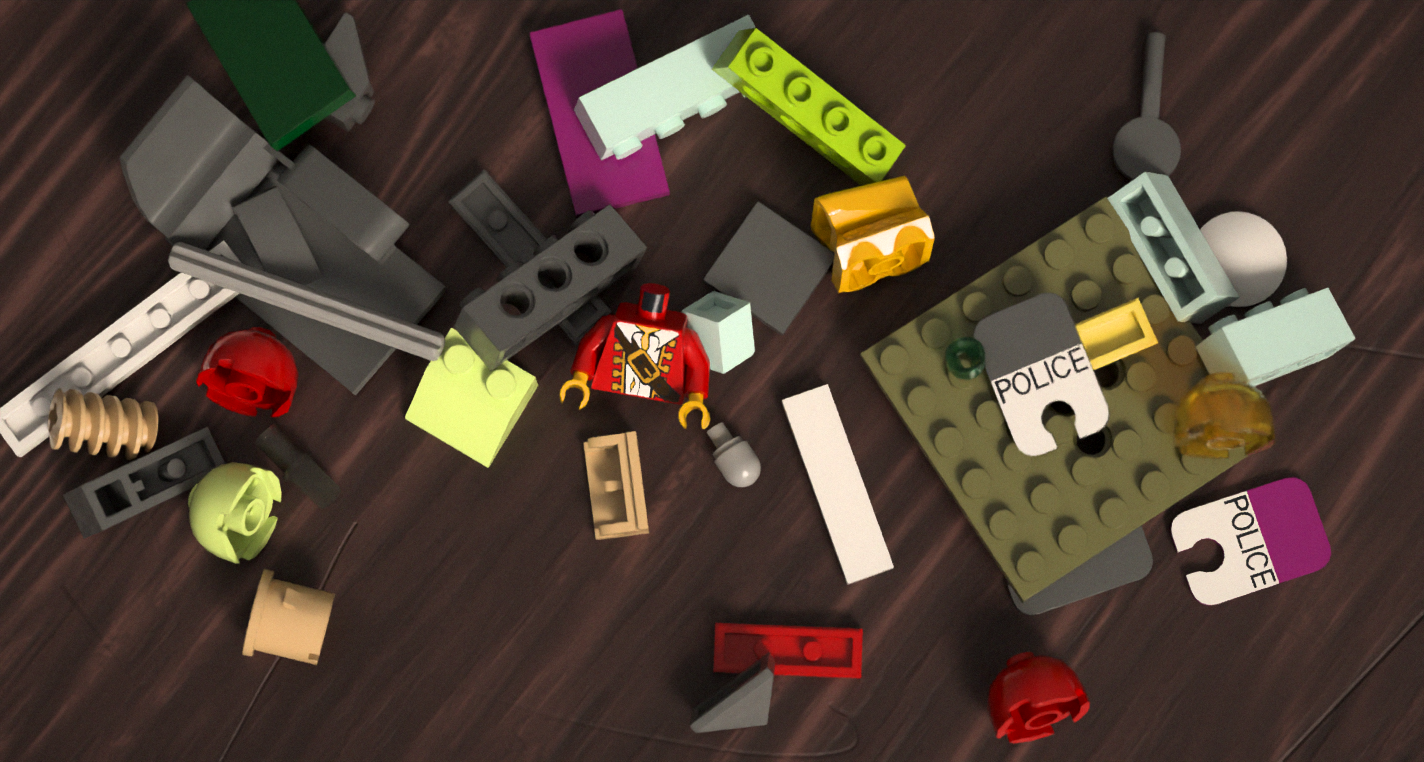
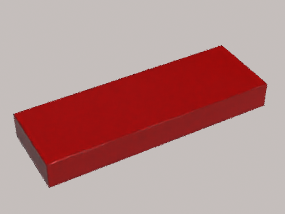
M715 623L713 673L740 674L770 652L775 658L774 675L861 679L863 629Z

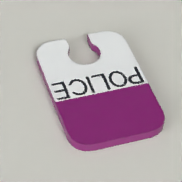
M1295 477L1284 478L1184 511L1174 518L1170 527V534L1176 553L1192 548L1197 541L1203 539L1216 542L1222 550L1223 560L1217 570L1207 573L1197 571L1185 576L1193 598L1200 604L1207 606L1216 605L1316 572L1325 567L1331 557L1330 544L1312 493L1304 481Z

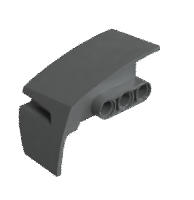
M188 75L119 157L122 172L134 203L142 216L166 236L164 239L172 246L177 242H183L209 252L224 240L243 264L264 271L256 253L250 247L232 206L273 186H277L323 276L305 286L416 325L448 290L445 285L394 245L410 225L395 211L308 143L295 159L291 161L280 151L272 148L265 139L242 122ZM241 293L236 296L239 301L354 395L358 394L397 349Z

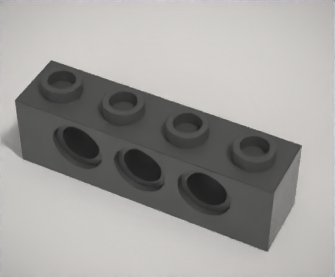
M610 204L597 214H594L592 210L585 212L572 223L569 228L571 232L561 239H558L555 235L549 237L533 252L534 258L524 265L519 261L512 263L499 274L496 279L498 281L497 284L487 291L479 287L460 302L459 307L462 310L454 328L490 371L497 368L638 266L647 247ZM575 253L587 254L594 263L581 261ZM547 278L553 281L557 289L546 288L538 279ZM501 304L515 306L521 315L507 313Z

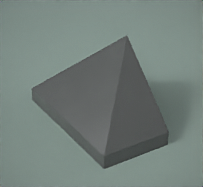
M768 652L692 709L690 727L695 733L767 725L775 669V658L771 653Z

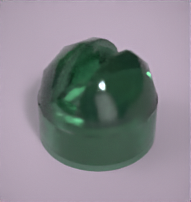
M961 337L952 341L946 349L947 368L957 379L969 381L982 374L986 365V355L983 345L978 340L971 337ZM965 352L971 367L964 368L957 355Z

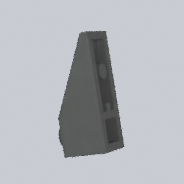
M205 427L63 494V497L85 539L193 488L206 474L214 468L225 464L209 428Z

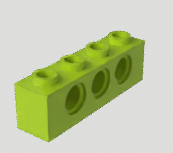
M757 28L739 30L711 69L860 185L882 181L906 146Z

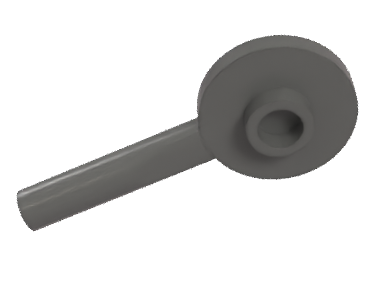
M1157 32L1146 34L1140 117L1127 122L1119 130L1112 148L1113 160L1117 169L1131 181L1144 172L1162 174L1169 177L1175 170L1181 155V145L1176 132L1170 125L1159 119L1165 35Z

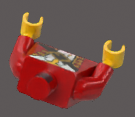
M654 283L643 284L640 288L638 304L619 303L615 315L608 314L602 316L581 338L570 369L573 378L567 381L560 390L559 399L561 403L564 401L566 390L575 387L580 389L584 396L579 410L584 408L590 395L586 383L593 379L591 389L679 405H683L684 398L686 397L688 402L679 411V421L686 429L687 414L691 410L697 409L703 412L702 429L707 428L710 423V414L703 405V399L708 398L710 359L698 333L688 328L687 315L682 312L667 310L670 290L667 287Z

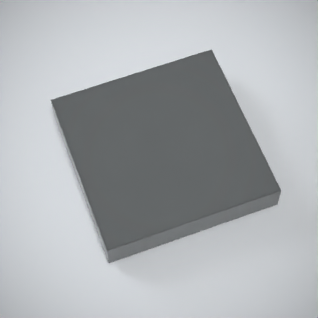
M758 201L706 274L703 283L716 292L750 302L751 315L783 336L833 265L834 252Z

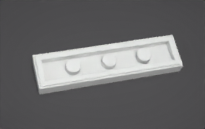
M828 384L783 399L781 403L847 585L893 569L892 560Z

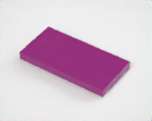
M623 10L529 32L576 218H579L589 210L596 214L609 204L616 209L670 195L655 134L640 141L643 146L635 153L623 159L617 160L613 154L600 160L574 112L579 97L638 69Z

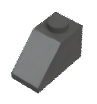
M345 12L325 45L356 94V97L328 115L325 119L349 133L355 122L361 125L366 120L375 100L371 98L374 91L359 29L354 17Z

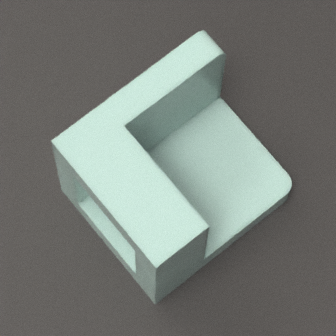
M712 291L682 310V313L687 315L688 328L697 332L710 359L711 370L725 374L754 354L755 347L750 302Z

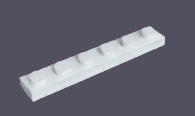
M224 240L209 251L242 263ZM179 273L0 408V434L17 456H24L49 437L47 426L52 397L58 388H61L63 392L74 389L79 390L82 395L93 392L98 393L100 397L104 396L239 293L196 277Z

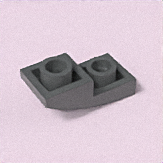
M273 186L232 206L250 247L256 253L265 272L302 285H308L323 277L277 186Z

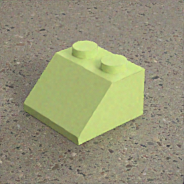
M451 328L444 339L445 344L437 361H430L405 419L489 468L537 389L538 383L535 376L507 360L490 371L455 329Z

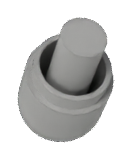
M723 422L707 431L708 436L717 448L712 454L715 458L714 463L726 481L736 487H747L753 484L760 475L761 464L749 443L744 441L741 436L733 438Z

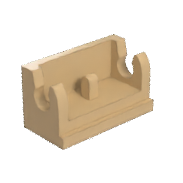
M636 431L589 438L588 442H584L595 539L601 540L649 533Z

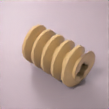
M58 388L52 397L47 426L50 446L52 449H59L64 437H68L70 451L78 452L83 440H87L89 454L97 455L102 442L106 443L107 456L115 458L119 453L121 445H124L126 460L134 461L140 448H143L148 453L156 441L158 431L157 407L154 402L149 401L139 404L136 399L125 398L120 401L117 396L106 395L104 398H101L98 393L88 392L82 395L79 390L69 389L63 392L61 388Z

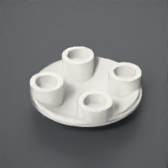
M1228 212L1212 218L1200 229L1240 297L1226 307L1252 306L1264 301L1276 291L1285 275L1287 255L1282 238L1270 223L1251 213Z

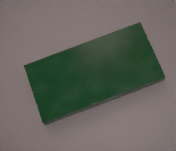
M190 0L186 3L268 143L276 151L356 97V94L298 0Z

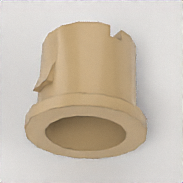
M264 569L254 601L242 655L253 657L256 650L317 665L335 594L273 579L274 571Z

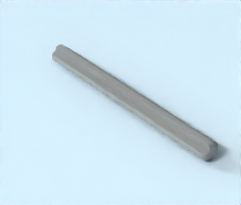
M183 242L175 243L169 254L168 263L170 267L181 273L431 361H437L443 351L445 344L444 336L425 327Z

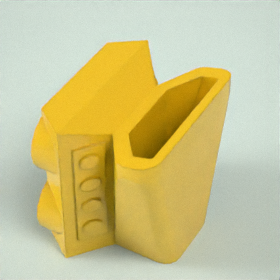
M905 175L825 194L814 199L811 229L818 241L834 252L831 281L838 293L861 290L881 278L903 275L929 262L935 239L929 216L919 207Z

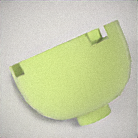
M232 462L222 464L211 470L193 487L188 498L190 525L195 538L207 551L230 562L240 563L238 560L240 558L249 561L255 558L267 544L277 523L278 517L268 516L272 509L273 500L281 502L282 492L279 479L272 471L244 463Z

